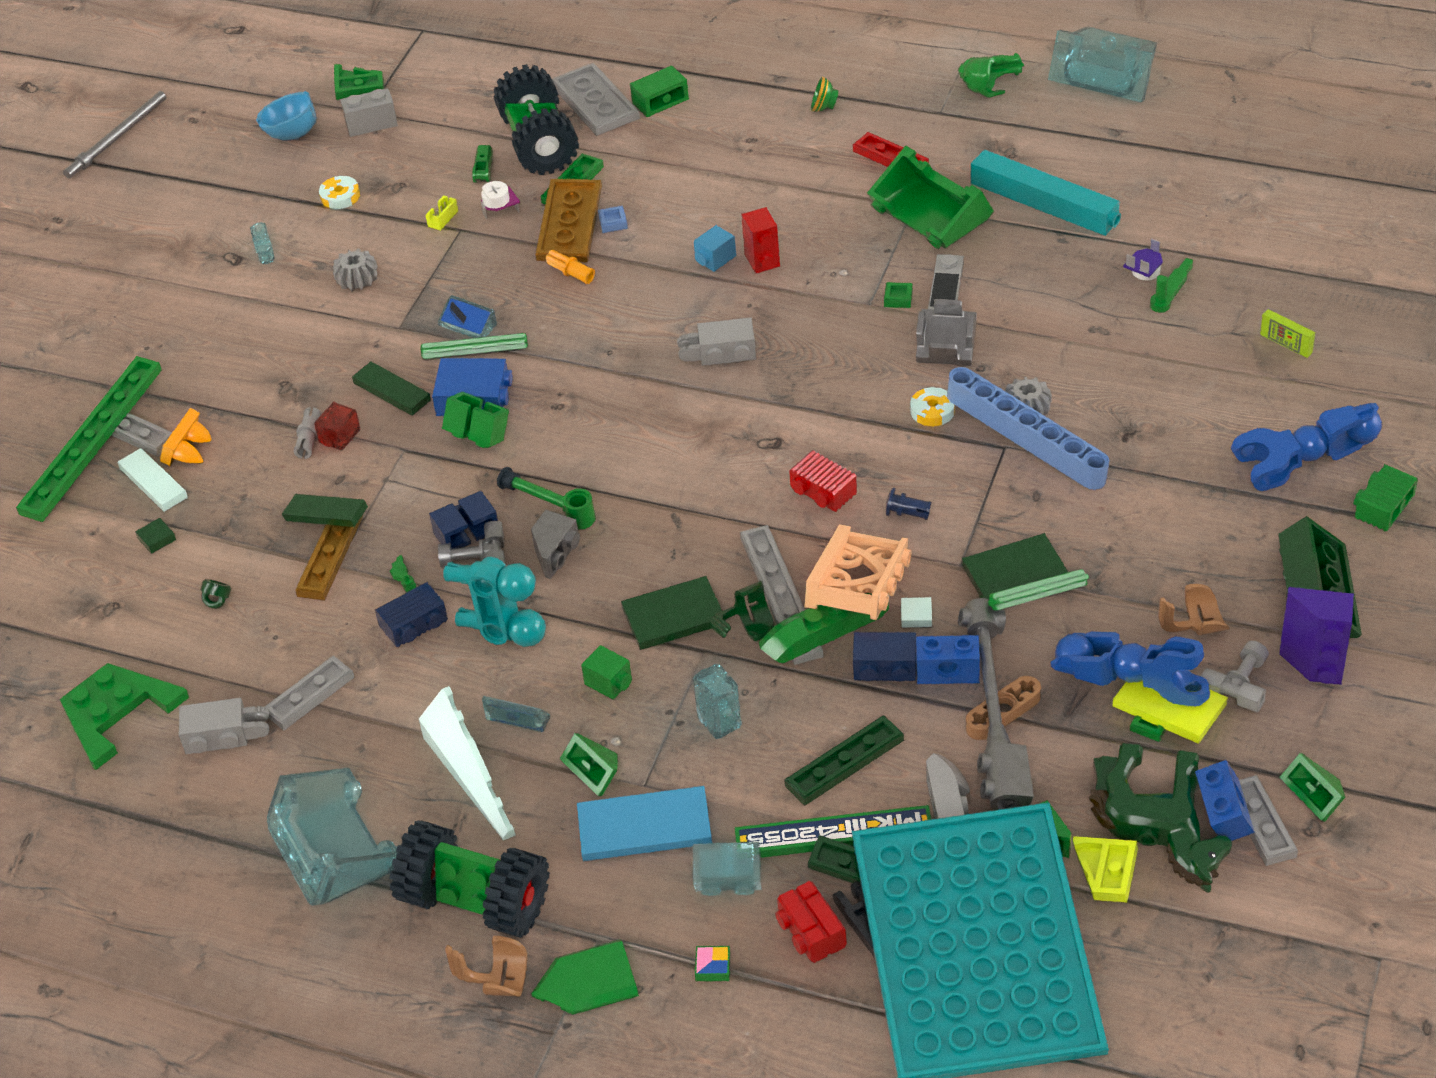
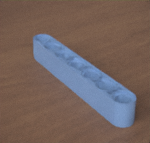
M957 367L950 371L947 398L951 403L1082 486L1093 490L1104 487L1110 461L1105 453L972 370Z

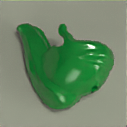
M1018 53L1012 56L972 57L963 62L958 71L960 78L966 83L970 91L991 98L1005 93V90L992 91L995 79L1009 73L1019 75V73H1022L1024 63Z

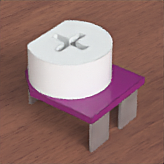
M492 181L482 187L481 205L486 219V210L499 211L515 205L516 210L519 212L518 203L520 201L512 189L505 183Z

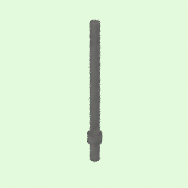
M159 91L87 152H81L75 157L74 162L63 171L65 177L70 179L81 169L85 170L90 166L96 156L166 99L165 93Z

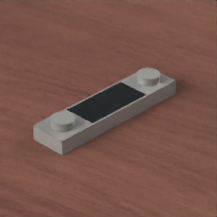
M937 254L928 309H934L935 299L958 300L964 256Z

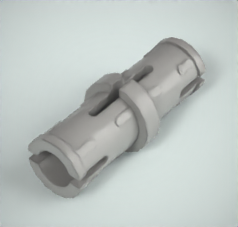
M311 407L304 410L302 423L297 427L296 433L298 438L293 452L294 455L301 459L304 450H306L305 459L310 458L314 441L319 436L318 424L322 414L319 409L314 407L311 416H309Z

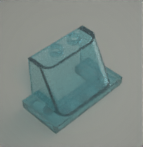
M1089 26L1074 32L1058 30L1048 80L1143 102L1146 96L1157 42Z

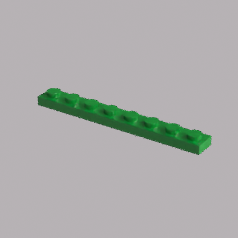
M139 356L134 358L16 506L19 515L40 522L46 519L162 371L160 362Z

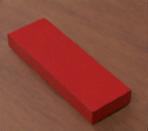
M867 132L853 144V152L886 167L892 163L904 148L870 132ZM920 154L915 155L918 161L929 163V158Z

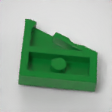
M334 64L336 100L348 98L352 95L369 93L377 89H384L382 71L365 70L359 67H354L353 71L343 70L341 64Z

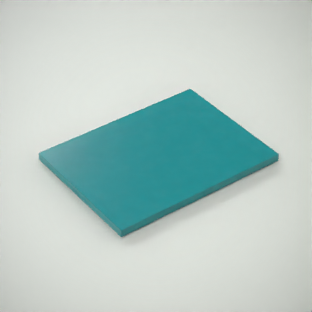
M1049 802L852 831L853 845L897 1078H954L1108 1054L1109 1048Z

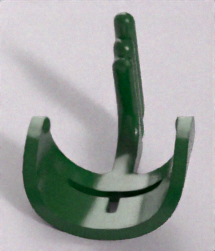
M761 580L736 590L734 593V606L715 614L710 620L712 629L722 638H725L731 630V626L726 620L738 615L749 637L753 641L762 639L774 628L773 617L764 594L763 581ZM745 596H747V601L749 604L756 601L755 604L749 606L751 614L754 619L753 621L751 620L747 610Z

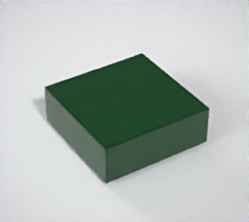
M161 518L135 531L138 540L151 554L176 540L174 532Z

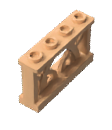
M839 524L806 581L805 607L817 609L819 605L868 614L870 619L877 620L880 612L887 609L889 595L894 596L897 581L901 582L904 567H909L912 550L907 549L908 538L902 537L900 541L850 532L851 526ZM864 564L874 574L851 580L850 575L842 569L855 568Z

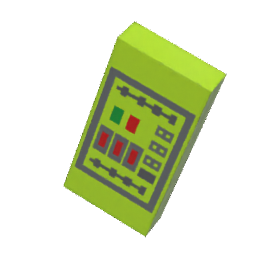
M1269 309L1262 314L1260 335L1306 358L1313 353L1314 331Z

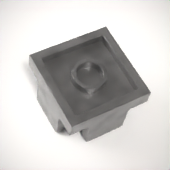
M935 299L934 309H921L918 314L916 332V362L972 366L977 319L976 312L963 311L961 300Z

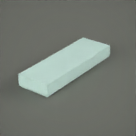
M142 448L117 462L120 470L164 512L188 498L186 490Z

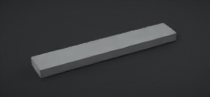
M765 525L740 532V539L758 581H763L765 598L776 624L804 611L805 608L769 526ZM819 645L811 651L792 659V661L796 665L822 658L823 649Z

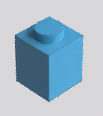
M715 225L694 240L695 260L700 265L715 272L736 257L735 236Z

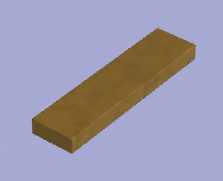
M363 515L355 527L325 525L295 589L297 597L325 601Z

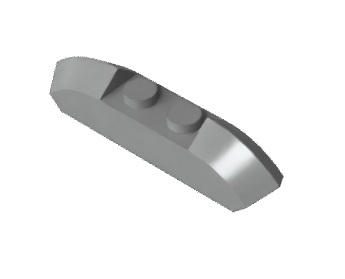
M933 753L926 761V782L934 819L968 814L966 795L970 792L965 777L951 761L942 755Z

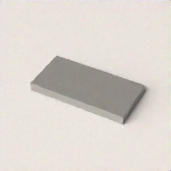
M594 63L552 79L558 94L596 136L640 119V114L636 107Z

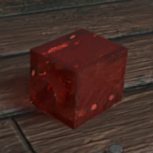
M332 402L314 422L319 443L340 451L361 430L356 410L336 402Z

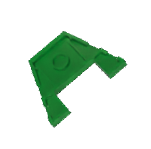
M107 663L60 698V702L92 767L97 770L118 754L115 745L101 734L147 699L169 714L186 701L189 695L184 687Z

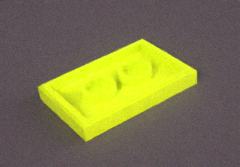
M1142 680L1135 683L1125 682L1113 698L1112 706L1131 715L1141 716V719L1156 726L1161 725L1164 729L1199 744L1226 707L1228 697L1210 690V697L1200 706L1178 705L1163 698L1156 690L1144 687Z

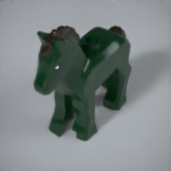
M1123 743L1120 745L1118 758L1110 756L1094 758L1093 767L1097 783L1095 789L1090 790L1091 796H1089V800L1094 805L1090 809L1097 821L1119 839L1137 841L1145 846H1154L1156 844L1167 846V853H1169L1168 862L1173 864L1174 873H1178L1180 878L1184 877L1187 883H1195L1202 890L1210 893L1211 884L1213 883L1212 878L1219 876L1216 870L1221 861L1231 852L1232 842L1230 838L1222 835L1200 841V825L1194 808V796L1200 789L1195 773L1198 770L1199 755L1194 752L1178 751L1172 794H1135L1131 789L1128 779L1133 769L1142 763L1144 749L1141 745Z

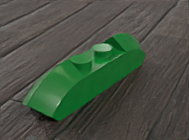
M889 602L886 611L882 610L877 620L882 618L884 614L888 611ZM819 605L817 609L808 608L777 624L759 641V646L771 658L783 664L811 651L819 645L822 646L876 620L870 619L868 614Z

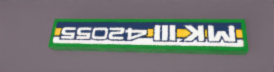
M929 805L735 827L738 860L812 852L819 835L854 847L852 831L931 820Z

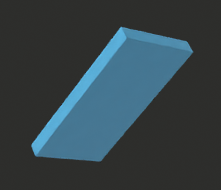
M704 786L577 803L583 861L712 844Z

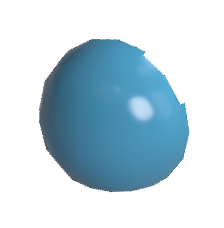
M304 91L285 95L272 101L258 113L256 121L261 130L270 137L282 141L298 140L308 134L316 123L317 117L311 97L308 92Z

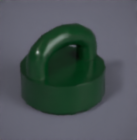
M205 579L200 589L202 591V601L209 608L218 609L224 605L226 598H229L232 588L226 583ZM209 594L218 596V601L210 600Z

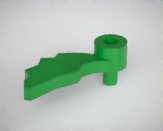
M399 555L396 561L391 563L390 573L394 580L401 581L404 591L409 592L416 588L414 578L408 575V569L404 564L403 556Z

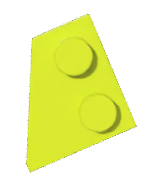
M1073 836L1074 849L1093 899L1127 903L1138 853L1137 841Z

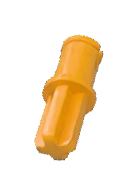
M550 250L546 255V263L562 271L565 276H572L585 284H590L594 279L595 269L578 262L576 257H568L555 250Z

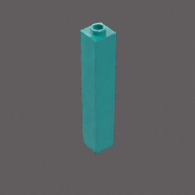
M985 149L971 162L970 184L1104 236L1113 227H1117L1120 222L1119 200Z

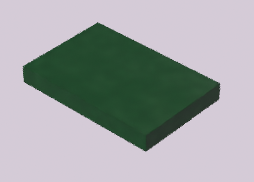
M1045 533L962 558V566L980 598L989 599L991 593L1068 572Z
M707 576L621 601L623 612L640 650L712 629L710 624L711 618L722 611Z

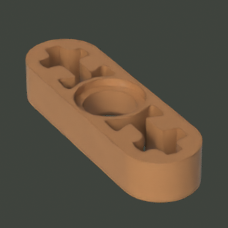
M1031 676L1019 677L998 691L999 704L1004 703L1012 707L1010 711L1001 712L1004 727L1039 703L1041 699V684L1036 678ZM986 700L966 715V733L976 740H985L988 736L989 718Z

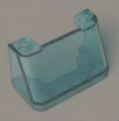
M350 768L280 775L268 810L267 824L269 832L307 902L312 906L327 904L390 874L394 869L392 861L393 858L396 859L397 846L390 840L381 841L378 846L355 808L358 799L361 797L362 790L360 782L355 779Z

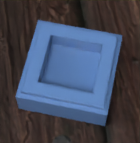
M623 206L597 210L602 233L628 229Z

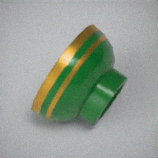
M823 76L819 79L812 98L811 111L820 112L826 108L833 109L838 97V90L833 89L831 82Z

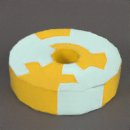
M336 176L327 179L321 184L319 196L324 206L330 209H343L352 206L358 201L360 189L355 179L349 176Z
M935 387L924 388L917 391L911 397L910 413L917 423L924 426H940L949 422L954 417L955 404L948 400L946 390Z

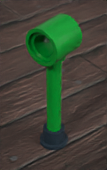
M504 467L497 477V486L501 489H518L563 508L567 517L576 519L578 530L592 526L596 520L592 495L588 490L573 489L567 492L565 496H562L521 479L520 475L514 473L510 467Z

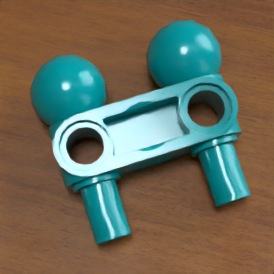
M486 557L482 561H475L471 566L455 564L453 562L447 563L443 571L444 580L468 584L475 609L470 610L460 607L458 609L459 612L457 611L455 615L456 626L478 629L487 641L496 645H502L507 640H513L514 643L522 647H531L542 641L546 632L545 620L540 613L532 609L518 611L516 603L527 599L535 590L536 578L529 567L521 563L506 566L503 561L495 557Z

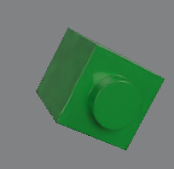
M601 645L581 664L584 684L612 700L621 691H625L632 681L629 660Z

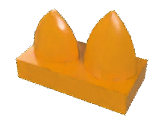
M190 408L164 443L160 462L168 466L172 464L174 459L185 463H203L202 456L198 450L187 442L206 443L212 440L206 427L198 422L200 415L198 411Z

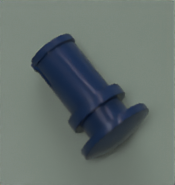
M896 488L891 489L886 501V516H889L891 511L897 512L898 516H901L903 513L928 520L931 501L906 497V493L898 495L895 494Z

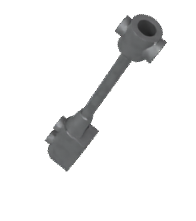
M977 598L969 601L965 608L960 609L958 625L967 627L968 635H979V652L989 718L986 749L984 753L979 754L977 760V771L979 773H986L987 779L982 780L980 795L982 799H990L992 810L1028 806L1031 804L1034 794L1026 745L1011 744L1006 729L1002 724L990 640L997 634L1001 635L1003 633L1006 614L1004 610L994 611L988 605L989 599Z

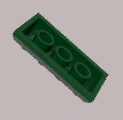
M1306 516L1278 534L1280 542L1279 552L1283 561V576L1286 581L1287 593L1288 587L1354 594L1350 638H1358L1362 635L1346 544Z

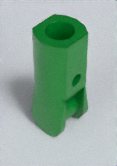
M478 145L476 149L475 162L472 169L474 183H477V180L490 182L493 149L490 145Z

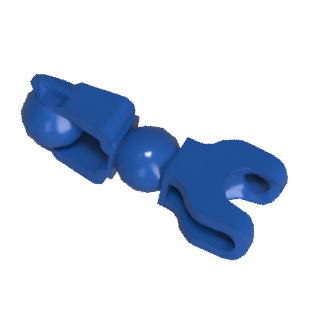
M1368 403L1356 407L1350 405L1327 410L1320 414L1319 420L1316 421V426L1304 425L1295 430L1293 434L1289 429L1277 432L1271 429L1257 428L1237 436L1232 443L1231 450L1241 462L1261 461L1252 469L1251 482L1257 490L1266 491L1284 485L1288 481L1290 473L1302 467V460L1316 461L1324 453L1327 456H1331L1333 460H1339L1359 450L1363 445L1372 442L1378 437L1382 429V421L1377 413L1379 407L1376 403Z
M1091 631L1086 634L1072 633L1059 640L1055 650L1056 659L1050 662L1051 667L1056 671L1072 674L1076 679L1100 686L1108 685L1112 680L1115 681L1117 677L1128 683L1141 682L1143 680L1144 687L1156 690L1163 698L1173 704L1200 706L1210 697L1209 684L1206 678L1189 671L1196 668L1204 658L1203 645L1193 639L1175 636L1168 639L1162 645L1151 644L1146 649L1137 643L1123 645L1119 634L1116 632Z

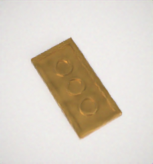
M550 179L535 253L536 261H546L545 258L549 251L555 250L568 257H576L578 262H588L602 188L601 180Z

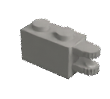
M752 318L697 323L698 333L684 334L677 338V345L680 347L678 352L679 358L684 362L701 360L703 366L756 360Z
M242 698L179 706V737L185 754L247 746V740L265 737L269 733V725L265 723L269 718V710L262 706L244 708Z

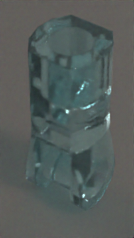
M262 222L253 224L250 230L259 261L262 264H269L274 261L275 256L271 247L272 244L267 226Z

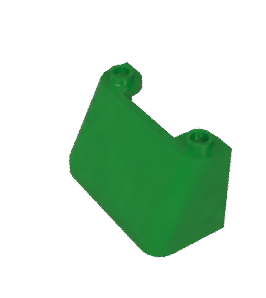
M905 146L867 192L873 201L871 206L880 214L886 212L925 236L927 241L937 249L940 247L946 249L986 222L994 213L993 208L980 189L973 185L970 187L965 186V188L961 187L933 170L928 162L918 161L915 157L916 151Z

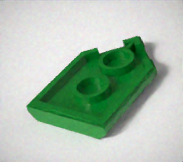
M621 939L556 957L531 993L532 997L543 1002L546 1000L558 1005L561 1010L572 1015L639 996Z

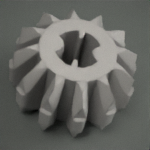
M348 249V253H341L338 259L333 260L334 279L342 289L349 288L351 292L356 288L362 290L364 286H372V281L377 280V262L374 256L370 255L369 251L361 252L360 249L351 252Z
M1025 376L1023 380L1014 379L1012 384L1007 385L1005 392L1042 415L1048 414L1050 403L1052 402V394L1046 382H1038L1037 377L1030 380Z

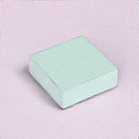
M931 597L901 598L902 628L932 627Z

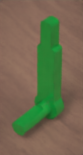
M1186 258L1179 268L1174 269L1169 277L1157 276L1156 294L1151 296L1150 308L1153 311L1164 313L1170 309L1172 300L1187 281L1188 273L1193 268L1192 259Z

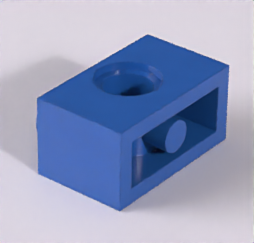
M979 635L916 636L917 684L980 683Z
M1227 760L1195 771L1210 825L1215 833L1226 836L1231 841L1255 833L1239 778Z

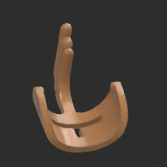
M1189 584L1185 586L1188 621H1174V605L1166 601L1164 597L1160 598L1158 619L1161 628L1167 632L1192 629L1197 635H1205L1230 630L1228 624L1224 622L1213 591L1206 585ZM1197 608L1200 609L1204 622L1201 621Z
M493 936V968L489 974L472 971L467 967L463 953L452 950L450 945L445 947L450 970L458 979L470 983H484L483 992L485 995L521 996L526 979L527 951L517 940L503 936ZM507 962L506 979L514 980H505L504 985L501 986L504 963Z

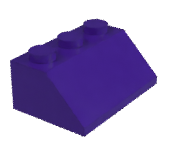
M1288 587L1279 654L1309 681L1342 685L1352 626L1354 594Z

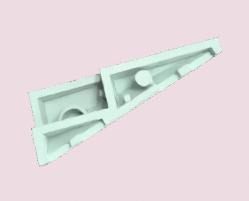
M450 686L441 689L419 718L423 739L502 840L509 839L515 836L513 825L510 824L502 808L503 803L500 797H496L492 789V779L473 737H471L463 722L464 717L461 710L458 711L455 706Z

